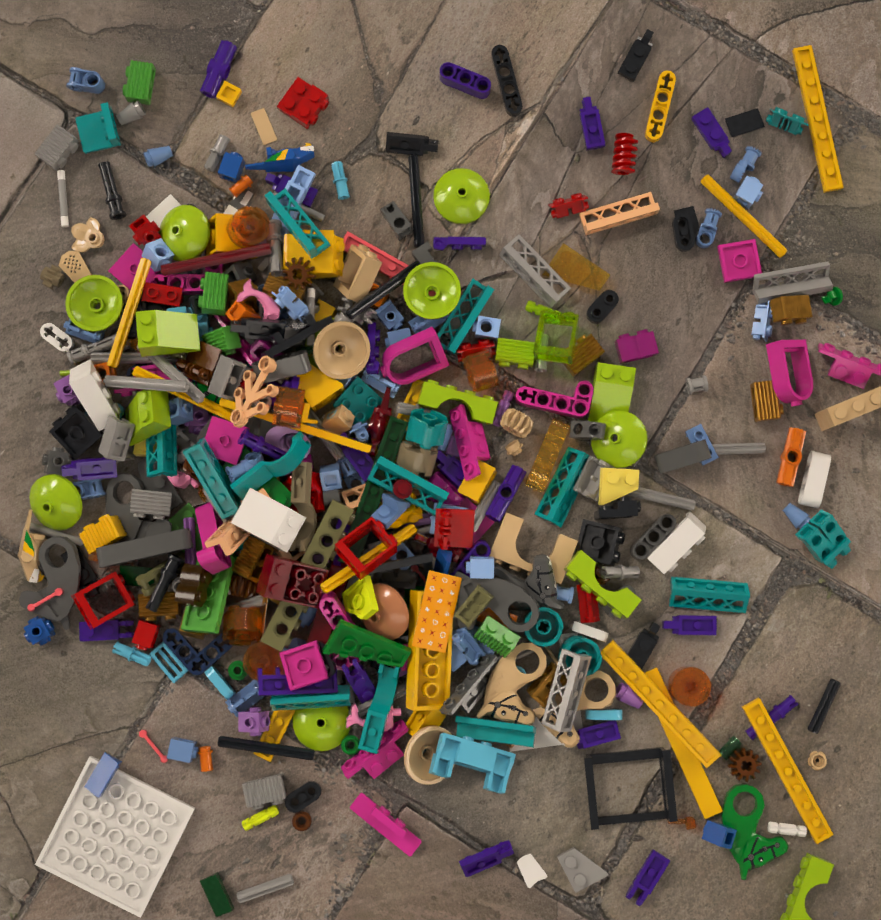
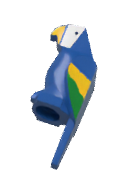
M305 143L304 146L299 148H285L278 151L271 147H266L267 160L265 162L247 164L245 169L265 170L266 172H294L298 165L314 158V147L310 143Z

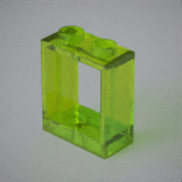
M550 309L540 311L533 349L534 360L565 364L573 363L579 328L578 314L573 312L561 313ZM546 324L572 327L569 349L542 345Z

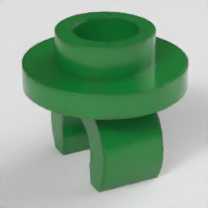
M833 287L832 291H828L826 296L821 298L824 304L830 303L836 306L841 304L843 293L840 288Z

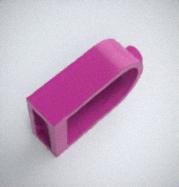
M430 327L390 345L383 353L380 371L384 378L388 376L392 382L405 385L450 365L436 331L433 327ZM427 342L429 343L435 359L403 373H395L390 370L391 362L396 356Z
M806 339L779 340L766 344L772 384L776 396L784 403H791V407L803 405L802 400L808 399L813 392V377ZM789 352L792 359L796 393L791 387L785 353Z

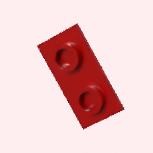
M576 193L571 195L569 199L557 198L552 200L553 203L548 204L549 207L553 208L551 211L552 218L556 217L558 219L569 216L568 208H571L572 214L585 212L586 209H589L588 202H584L588 197L582 195V193Z
M145 282L142 301L180 307V303H183L184 299L182 295L183 288Z
M481 339L478 343L474 344L470 342L461 343L456 350L457 353H460L457 355L458 362L476 361V353H478L479 360L492 358V356L496 355L495 348H491L495 346L493 340Z
M582 584L576 585L580 622L592 623L600 621L597 596L592 592L590 594L585 592L581 588Z

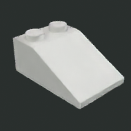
M249 488L231 523L274 548L287 553L306 517Z

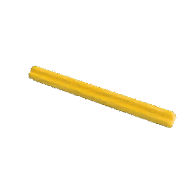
M707 174L702 178L701 183L779 258L787 253L788 250L710 175Z
M140 259L108 358L107 365L109 367L118 368L152 263L149 259Z
M136 366L132 373L135 377L164 379L139 366ZM169 392L230 421L233 411L228 408L222 407L204 398L202 403H196L186 393Z
M409 524L395 533L393 536L398 542L397 546L416 534L417 529L414 524ZM381 543L358 559L365 566L386 550L387 547ZM347 566L321 583L320 587L327 594L355 574Z

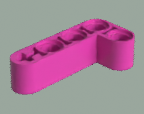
M220 264L215 270L211 269V266L205 267V272L222 274L225 271V265ZM156 274L148 279V283L158 284L160 282L162 285L173 286L174 282L181 281L182 295H198L203 293V289H200V286L195 289L192 288V283L194 281L201 282V278H205V274H171L167 276Z
M581 381L575 387L573 397L523 386L517 390L515 401L521 406L573 418H583L590 408L593 386L588 381ZM579 387H587L589 393L582 395L579 392ZM523 392H526L527 397H532L533 394H536L533 403H531L532 398L522 400V397L519 395H522ZM539 396L546 397L547 404H539L537 398ZM558 400L564 401L566 408L559 409L556 406V402ZM575 405H582L584 407V413H577L575 411Z
M210 502L195 508L203 547L202 550L196 553L197 560L202 568L214 575L232 567L230 555H225L220 544L208 548L204 544L223 524V521Z
M334 591L327 594L323 592L319 607L332 629L334 630L340 621L334 619L337 615L342 616V620L355 625ZM332 653L337 670H342L341 666L343 664H346L348 668L353 665L352 660L355 658L358 662L362 661L357 657L351 656L344 660H338L339 654Z

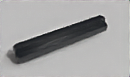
M830 679L808 726L809 731L815 734L819 733L841 685L839 681Z

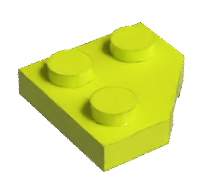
M367 575L362 580L358 579L342 593L345 611L357 615L360 619L368 620L379 611L370 575Z

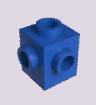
M37 616L29 620V625L24 627V636L32 645L40 644L42 646L51 641L50 637L56 635L53 623L47 618L39 619Z

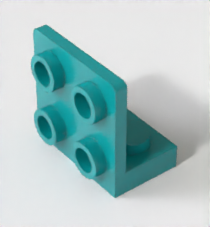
M108 102L100 104L102 111L75 118L82 149L85 154L121 145L113 110Z

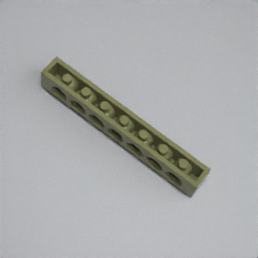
M335 499L332 500L301 560L302 563L329 569L326 565L329 559L333 561L336 556L335 544L346 536L347 533L344 530L347 524L351 526L356 517L353 514L354 509ZM333 518H339L342 521L340 528L332 527L331 521ZM328 535L332 537L333 543L331 546L323 544V536ZM315 553L323 555L324 561L318 564L313 560ZM280 601L260 641L281 652L284 647L288 649L293 639L290 635L293 630H298L302 622L299 617L302 612L306 614L309 607ZM294 606L297 610L296 615L290 616L286 611L287 607ZM278 624H285L288 631L280 633L277 628Z

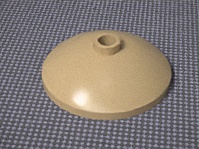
M337 321L327 325L320 331L314 342L313 356L315 363L325 375L334 379H348L357 375L365 367L370 356L368 336L362 328L348 321ZM340 345V350L336 351L335 347Z
M427 726L420 729L411 737L404 752L405 769L408 775L418 783L431 785L445 779L444 777L429 773L432 756L436 753L440 734L447 733L452 735L442 727Z

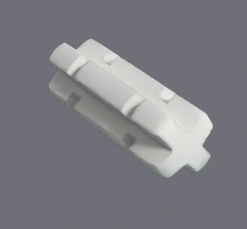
M769 822L767 827L768 832L775 834L778 832L783 835H797L799 837H806L807 827L802 825L796 826L794 824Z

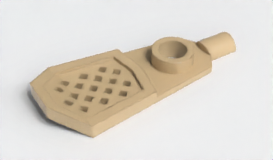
M68 251L61 256L59 267L74 283L85 276L92 275L79 251Z

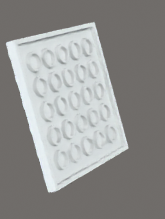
M90 756L35 865L141 918L195 807L119 769L116 771L102 797L98 798L84 787L100 761Z

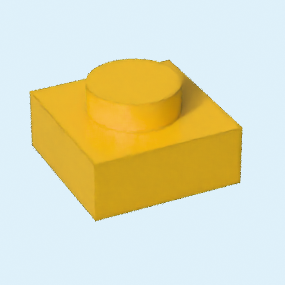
M224 81L216 98L234 107L242 90Z

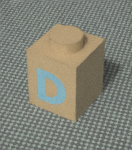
M341 404L325 414L321 426L329 432L341 435L351 429L355 416Z

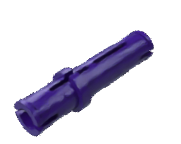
M791 695L779 705L775 704L768 713L773 723L781 718L784 719L789 711L798 706V703L795 702L796 700ZM752 726L745 730L752 741L757 738Z

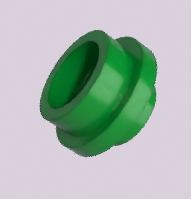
M234 661L228 668V674L234 680H241L248 673L247 665L242 661ZM236 667L241 668L240 674L234 672Z
M354 735L346 736L341 742L343 752L348 755L356 754L360 750L358 749L360 740ZM349 741L354 742V748H349L347 743Z

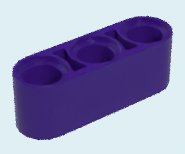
M450 62L441 65L439 78L444 85L479 99H485L490 95L491 81L487 77ZM445 71L452 72V75L445 76L443 73ZM463 78H467L470 82L465 84L462 83L460 80ZM484 85L487 89L482 91L478 89V86Z
M476 541L449 575L455 576L456 572L459 571L470 577V573H466L464 563L470 560V556L489 557L491 549L487 541ZM479 545L487 547V551L484 554L476 552Z

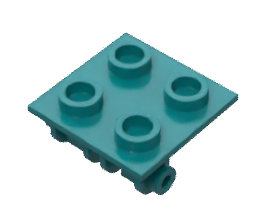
M775 107V110L770 108V111L773 113L772 115L768 114L766 118L768 125L774 127L779 125V129L782 128L785 119H787L784 131L789 126L787 132L794 135H801L803 131L801 124L809 125L805 122L806 118L794 113L792 117L788 116V111Z
M357 376L334 402L333 406L336 408L343 404L355 416L354 425L359 422L364 424L372 416L374 408L377 405H381L383 399Z

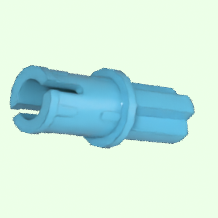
M336 161L332 163L335 179L333 184H336L338 199L350 198L346 183L348 178L345 177L342 162Z
M119 641L114 645L116 649L112 650V653L127 658L129 662L132 660L144 666H148L151 662V655L136 650V647L132 648L122 644Z

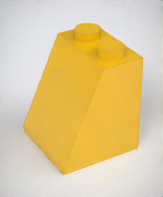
M216 213L208 220L210 224V239L206 247V256L247 247L233 233V230L241 223L243 218L246 219L248 216Z
M284 234L283 269H289L285 263H292V258L295 257L298 261L300 257H304V263L307 260L311 261L308 265L309 268L315 267V270L310 271V273L315 274L316 277L309 279L343 277L344 239L336 235H324L331 246L311 259L292 234ZM312 239V243L316 248L324 244L321 239ZM300 269V270H297V271H296V272H297V275H296V276H297V277L302 276V275H301L302 270H301V269Z
M311 365V371L297 375V377L300 378L298 389L307 403L311 404L310 407L315 413L339 397L345 391V388L341 382L325 375L321 370Z

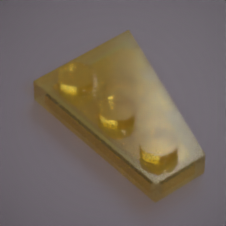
M564 243L549 264L565 282L597 291L601 290L610 277L609 273ZM544 271L542 275L549 277V273Z

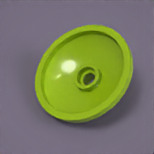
M458 168L448 171L438 180L434 188L433 198L438 213L444 219L455 224H468L478 220L485 213L489 204L490 193L487 183L478 173L470 169ZM464 190L465 194L460 195L458 192Z
M180 205L170 210L163 218L159 234L175 254L173 260L182 261L197 258L203 253L210 239V224L206 215L200 209L191 205Z
M426 262L416 266L407 275L403 286V295L407 306L417 316L425 319H440L450 314L456 308L460 300L461 286L457 275L448 266L438 262ZM429 291H434L436 293L435 296H429Z
M88 275L76 281L69 289L65 302L66 312L70 320L77 327L89 332L102 331L111 327L120 317L123 309V296L119 287L111 279L101 275ZM97 304H101L99 309L95 308Z
M613 411L605 414L597 421L606 424L604 440H591L592 450L598 460L601 459L615 468H625L633 465L642 457L647 447L648 437L643 422L637 416L626 411ZM617 435L618 439L614 442L613 436Z
M48 474L37 479L32 485L29 495L30 506L35 517L44 526L62 531L71 528L79 521L82 514V500L77 488L71 481L60 475Z
M348 707L296 709L293 715L295 735L304 746L315 751H328L336 748L350 731V727L346 728V718L349 716ZM323 719L325 722L324 726H319L317 721Z

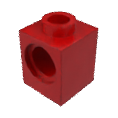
M139 620L131 643L137 644L136 648L145 651L148 648H154L161 625Z

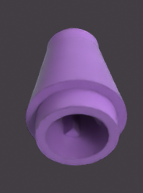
M620 683L617 686L616 699L637 709L641 707L643 700L628 684Z

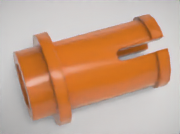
M246 174L244 176L241 175V179L229 188L236 198L248 187H252L253 181Z
M211 746L199 747L197 752L200 756L201 772L213 770L211 756L213 750Z

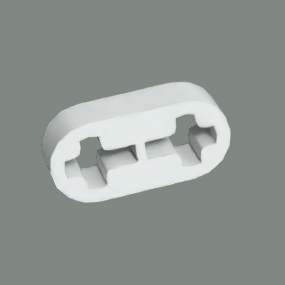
M46 323L41 327V336L63 353H66L69 349L73 350L74 340L54 324ZM52 329V332L56 334L55 338L51 335L47 336L46 330ZM60 338L64 341L68 339V347H62V343H60L58 340Z
M574 621L572 627L574 632L603 642L607 641L609 635L607 632Z

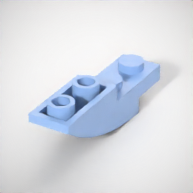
M300 165L297 166L291 180H288L285 187L299 206H301L316 176L314 172ZM284 196L279 202L282 206H288L289 200ZM290 211V216L296 220L299 212ZM274 213L272 219L280 220ZM282 223L281 235L284 242V234H289L290 231Z

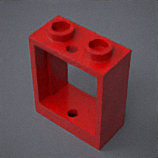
M371 516L335 544V552L352 572L362 580L397 553L398 542L392 534L388 535L384 525L379 520L376 521ZM372 531L387 549L364 566L349 547Z
M116 571L71 595L90 630L135 605L133 594L130 590H126L123 585L125 584L124 578L120 573L117 574ZM112 579L126 604L98 620L83 594Z

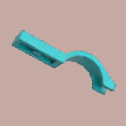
M299 431L292 437L291 447L284 456L273 462L260 461L230 484V487L243 501L249 488L257 490L271 478L292 472L301 463L311 444L308 440L306 442L303 440L304 435Z
M380 664L376 692L367 712L358 749L375 754L379 752L388 714L397 690L400 667H395L394 669Z

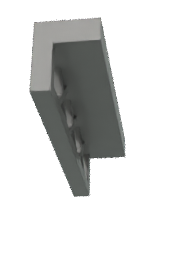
M519 234L503 247L499 256L551 309L571 290V287ZM518 241L523 246V252H517L512 246ZM527 257H533L536 260V266L529 265ZM540 270L547 271L549 279H543L540 276ZM553 284H559L564 290L558 295L553 289Z
M822 262L755 274L753 294L758 304L780 296L812 295L832 291L833 284L829 278L830 264L829 262ZM824 269L823 274H814L816 271ZM799 273H806L801 278H796ZM787 276L783 281H777L780 277ZM760 280H769L765 284L759 285Z
M567 649L561 650L541 724L558 732H571L592 656L577 654ZM567 655L573 657L570 667H567L565 663ZM565 674L567 683L562 687L560 678ZM560 693L562 701L557 706L555 696ZM552 712H555L557 717L555 724L549 722Z

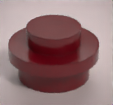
M400 479L394 483L393 493L399 499H406L412 493V485L409 481Z

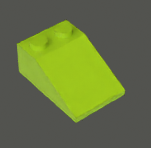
M162 310L136 312L138 349L141 357L200 351L197 314Z
M600 362L596 364L588 421L597 422L602 416L613 411L629 412L636 368Z
M143 389L136 393L125 410L126 420L135 424L129 446H133L171 427L167 391Z

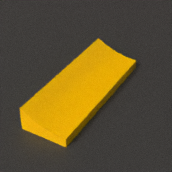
M410 590L408 647L411 648L412 653L407 659L406 708L413 711L440 710L444 701L450 698L453 621L445 653L412 646L424 590Z

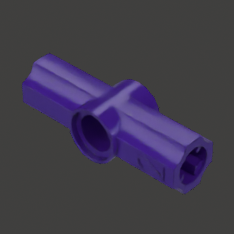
M221 40L215 57L211 58L207 66V75L200 92L211 99H216L223 81H226L230 73V64L237 47L229 41Z
M515 465L511 466L485 513V516L500 523L527 474L523 468ZM503 490L510 491L511 496L503 497L501 495V492Z

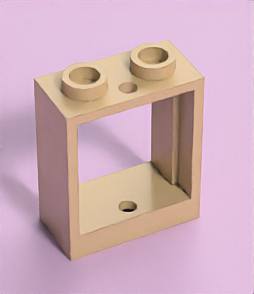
M351 244L344 260L343 277H337L333 285L347 299L355 302L368 295L383 263L377 258V254L369 251L370 248L359 244V246Z

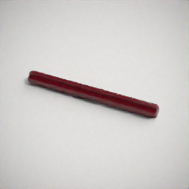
M270 243L163 264L161 265V273L163 276L269 255L272 253V247Z

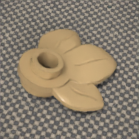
M90 217L86 224L77 223L72 226L71 232L76 238L71 247L74 251L84 253L90 248L96 249L103 246L105 241L104 235L100 232V223L95 218Z

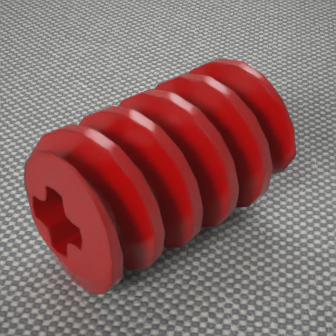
M618 133L615 135L616 141L614 146L616 148L613 150L615 155L612 158L613 170L611 173L616 175L635 173V170L630 168V166L636 165V162L631 161V159L637 158V155L632 152L638 150L637 147L633 146L638 144V140L633 139L634 135L630 133Z

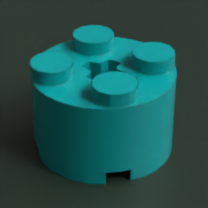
M421 408L412 410L405 439L420 444V447L423 449H431L432 446L443 445L448 426L447 417L434 410H431L430 413L424 412V409Z
M539 607L540 615L538 622L529 631H524V635L531 643L546 647L553 645L561 637L563 621L556 611L547 607ZM529 611L523 620V623H526L530 620L532 611ZM541 621L544 624L547 623V627H545V632H543V630L538 629Z
M581 635L569 636L559 648L558 660L562 649L592 656L586 676L594 674L601 665L602 655L600 649L594 641ZM567 655L565 663L567 667H570L573 657Z

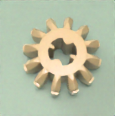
M507 409L500 421V425L504 430L519 438H526L532 430L534 423L529 416L516 409Z

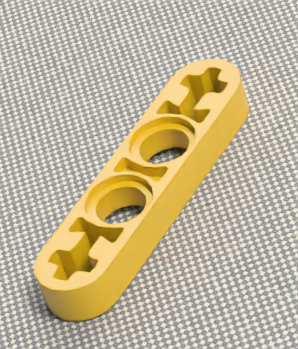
M663 71L657 81L645 130V137L649 142L659 141L664 131L676 81L675 74L671 71ZM665 77H669L667 88H663ZM661 93L665 94L667 96V101L660 102L657 98V95ZM660 111L663 114V118L657 120L654 118L653 113ZM654 124L658 125L656 128L657 134L655 137H653L651 131L654 128Z

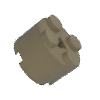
M402 441L395 464L417 476L419 472L425 473V477L431 476L438 455V446H432L431 449H423L418 443Z

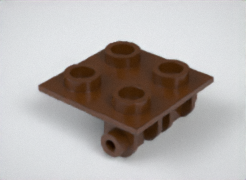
M200 341V351L188 352L186 360H178L176 367L185 377L209 386L222 349Z

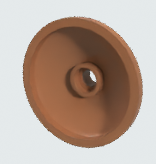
M382 583L373 584L379 611L368 620L362 619L369 631L390 640H395L407 630L409 624L407 605L402 596L391 586Z

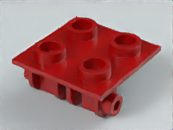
M436 508L434 547H440L442 550H448V547L472 548L475 510Z

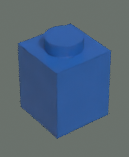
M236 152L224 153L218 170V175L221 179L233 183L240 180L245 166L242 155Z
M707 820L703 828L702 839L719 847L731 849L737 830L719 822Z

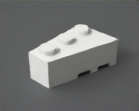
M91 359L70 369L69 384L98 431L105 429L109 415L120 420L121 410L118 404L113 402L109 389L105 387Z
M689 511L686 517L679 524H676L675 528L654 549L647 559L663 574L667 571L672 572L678 566L677 561L681 557L685 559L692 552L690 548L694 544L698 546L705 539L706 526Z

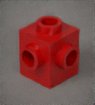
M142 215L129 225L135 233L132 237L139 246L141 244L145 246L147 243L162 238L158 233L160 228L154 221L150 222L145 215Z

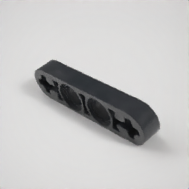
M496 45L492 49L491 59L505 111L509 116L516 117L521 113L523 106L509 52L505 46ZM497 51H500V53L503 54L502 63H500V58L497 55ZM501 68H507L510 71V74L508 76H502L500 75L499 70ZM511 85L514 87V92L507 94L504 91V87ZM512 98H514V105L518 106L516 111L510 108Z

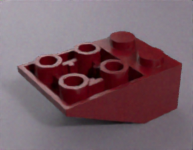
M266 554L256 593L265 598L318 608L323 593L320 585L326 581L329 570L288 558Z

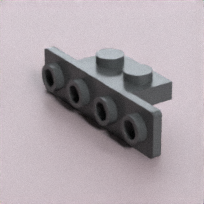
M486 654V656L481 657L479 663L468 672L464 681L455 688V692L450 698L444 701L439 711L442 714L453 715L460 707L464 713H469L484 695L488 683L485 675L498 660V657L492 654Z

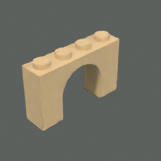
M881 386L815 413L814 415L821 431L880 408Z
M506 512L489 557H494V562L502 565L503 562L510 564L509 568L520 572L521 569L528 572L527 576H529L533 569L532 564L524 561L516 550V539L524 519ZM558 534L549 556L556 584H562L566 574L564 568L571 560L578 543L577 540L562 534Z

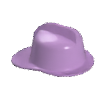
M275 426L266 433L265 441L287 452L291 447L292 437L299 431L285 426ZM303 433V440L305 442L308 440L310 443L308 437ZM311 447L309 448L304 458H306L310 453Z

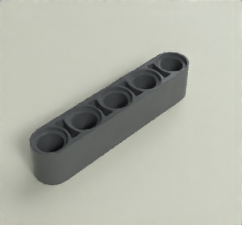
M190 528L99 547L96 548L99 568H105L193 548Z

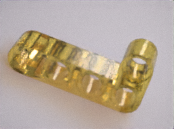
M555 418L552 419L524 485L525 487L540 493L545 491L550 474L571 425Z

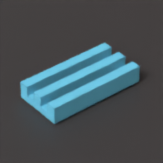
M164 641L149 653L173 683L177 682L189 671ZM162 647H164V649L170 654V656L175 660V662L180 666V668L183 671H179V669L174 665V663L169 659V657L163 652V650L161 649ZM158 652L177 674L176 677L173 676L155 653Z

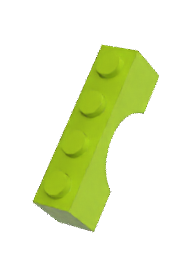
M428 380V382L424 381L422 383L417 404L421 407L436 410L441 403L448 400H456L468 408L472 421L492 425L498 402L494 401V397L483 395L482 398L475 396L476 392L470 390L461 392L457 391L455 386L446 385V387L439 386L437 381Z
M582 550L577 551L564 568L567 572L566 576L574 582L576 580L582 584L581 588L588 594L592 592L597 596L596 600L603 606H609L614 616L619 619L621 617L623 619L628 618L642 600L627 587L615 592L601 587L595 577L596 562Z
M806 853V856L800 862V873L793 882L794 890L787 898L786 904L788 906L786 912L781 915L780 920H812L805 909L806 895L814 886L828 884L834 864Z

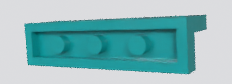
M286 188L275 196L271 191L264 195L267 204L311 259L331 246ZM286 196L289 200L288 206H282L279 200ZM290 211L299 212V220H294L290 216ZM301 225H309L311 227L310 234L304 233ZM312 239H321L324 244L316 248L312 243Z
M471 279L461 295L456 308L449 314L437 333L439 338L444 333H449L451 341L447 346L441 343L443 350L449 354L456 352L495 289L489 285L485 287L475 279ZM474 284L482 292L478 297L471 298L470 289ZM469 301L470 311L461 314V303ZM459 317L461 325L458 329L451 330V319Z
M171 424L170 428L146 439L147 477L152 478L161 474L170 477L177 475V429L175 425ZM157 442V449L153 452V446ZM157 461V470H154V464Z
M204 437L197 444L185 449L183 454L223 520L237 512L241 505V499L230 487L231 482Z
M571 447L567 448L534 515L560 528L562 527L578 495V492L574 491L573 488L589 458L588 454ZM572 453L576 454L575 461L569 463ZM567 471V477L561 481L562 473ZM559 488L558 495L552 497L553 491ZM550 505L551 509L548 515L542 514L545 507Z
M382 456L377 459L367 478L370 482L393 493L392 480L405 479L409 481L412 489L419 490L421 498L413 499L409 496L404 500L436 516V508H441L449 495V492ZM377 468L385 472L387 479L379 481L373 477ZM432 497L439 502L433 510L427 506L425 499Z
M671 576L669 607L746 613L750 598L748 583ZM675 595L685 597L682 601L674 600ZM698 597H701V598H704V599H705V600L702 601V602H695V601H694V599H696V598H698ZM716 599H722L724 601L721 604L713 603V601H715ZM743 601L742 606H734L732 603Z
M338 685V693L272 696L270 706L272 711L351 706L350 685Z
M456 716L455 722L458 723L457 737L463 738V736H468L475 740L534 748L536 727Z

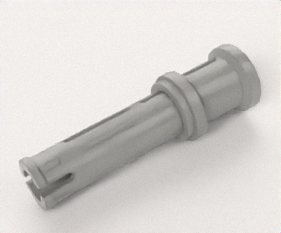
M271 219L265 223L268 233L266 242L270 243L272 247V253L270 254L271 275L279 277L283 275L281 244L283 242V236L281 235L282 222L277 219Z
M116 334L89 345L84 343L81 347L72 351L70 349L67 350L66 353L71 365L76 366L78 362L86 359L90 360L91 353H101L111 349Z

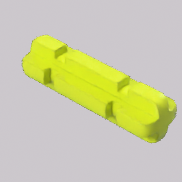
M276 805L268 807V810L264 809L251 816V818L243 820L242 826L245 831H248L254 825L257 826L269 820L270 817L277 816L279 810Z

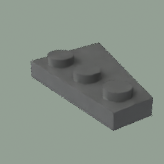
M146 458L137 463L140 479L144 484L145 490L172 493L170 511L184 503L175 486L172 485L166 475L161 474L152 478L147 477ZM157 461L154 464V470H157ZM148 514L150 522L157 520L153 519V515Z

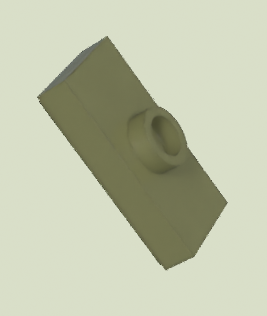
M478 585L454 616L469 628L494 596L481 585Z

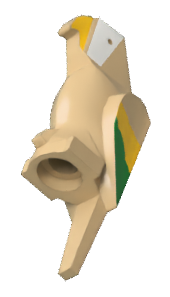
M29 509L22 533L18 558L27 581L38 583L45 576L41 575V571L38 568L40 564L38 559L39 548L47 539H45L46 535L29 532L33 511Z

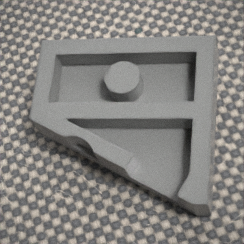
M575 847L557 855L575 893L609 876L606 870L599 867Z

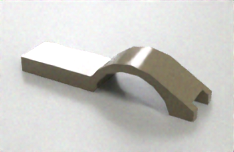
M301 462L292 471L291 503L295 505L299 514L306 517L288 551H295L296 548H300V551H306L316 530V512L310 503L312 463Z

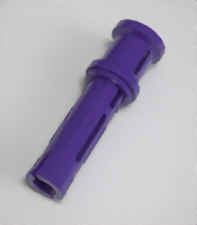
M247 428L242 431L238 439V444H244L252 448L253 452L258 453L260 451L275 460L280 459L287 453L266 442L264 437H258L250 433Z

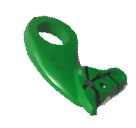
M745 783L734 785L727 791L721 812L722 824L737 830L732 848L729 850L739 864L741 880H746L748 870L762 867L784 855L788 850V843L783 837L766 838L756 834V828L765 806L763 795L757 788ZM741 792H749L755 799V807L747 815L738 814L733 807L734 798Z

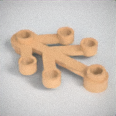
M263 356L260 359L258 367L261 372L254 386L253 382L256 379V373L246 370L243 374L245 389L238 387L234 391L236 409L231 413L230 421L237 428L245 426L248 419L257 414L266 415L269 411L268 404L259 402L256 407L250 409L251 405L267 396L274 398L279 392V388L273 384H269L265 389L259 391L267 375L276 370L277 364L271 357Z

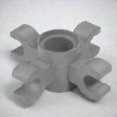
M342 297L341 300L345 301L343 303L345 307L338 306L339 314L342 311L346 313V310L357 302H352V300ZM368 308L352 319L353 323L360 326L363 324L364 327L368 328V324L373 323L371 319H378L376 316L377 312Z

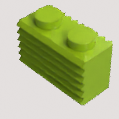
M498 338L495 363H499L498 366L500 367L517 365L518 369L528 370L534 364L536 342Z

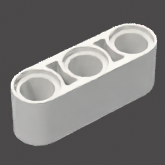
M810 451L798 504L817 509L820 507L831 463V455Z

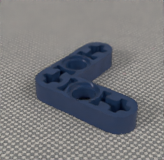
M167 629L163 633L164 643L193 675L204 673L236 643L235 635L232 632L226 631L218 635L198 653L190 642L180 634L178 629ZM169 632L171 634L176 633L175 639L178 642L181 639L183 640V643L179 644L176 649L173 646L177 644L173 640L168 641L170 637L168 635ZM224 635L226 637L231 636V644H224L221 647L224 649V651L222 652L220 647L217 646L215 642L221 644L224 641ZM182 646H187L190 649L189 656L182 657L180 655V648ZM211 647L215 648L218 653L214 659L207 656V650ZM203 654L204 659L210 663L207 665V663L204 662L200 666L202 669L201 671L198 669L194 670V661L198 663L201 660H203V658L200 657Z

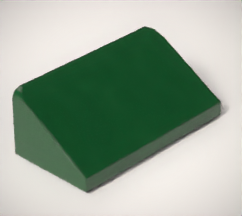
M120 565V574L125 580L123 585L141 586L138 585L136 578L153 568ZM153 579L148 582L149 585L154 583Z
M218 872L200 880L216 917L233 911L234 906Z

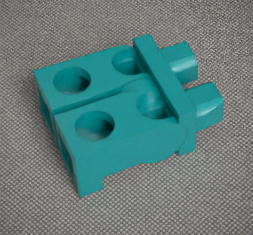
M821 509L809 520L811 524L806 523L795 536L805 544L815 560L832 569L837 565L838 561L835 557L838 554L845 556L851 551L848 545L851 541L846 537L833 515Z

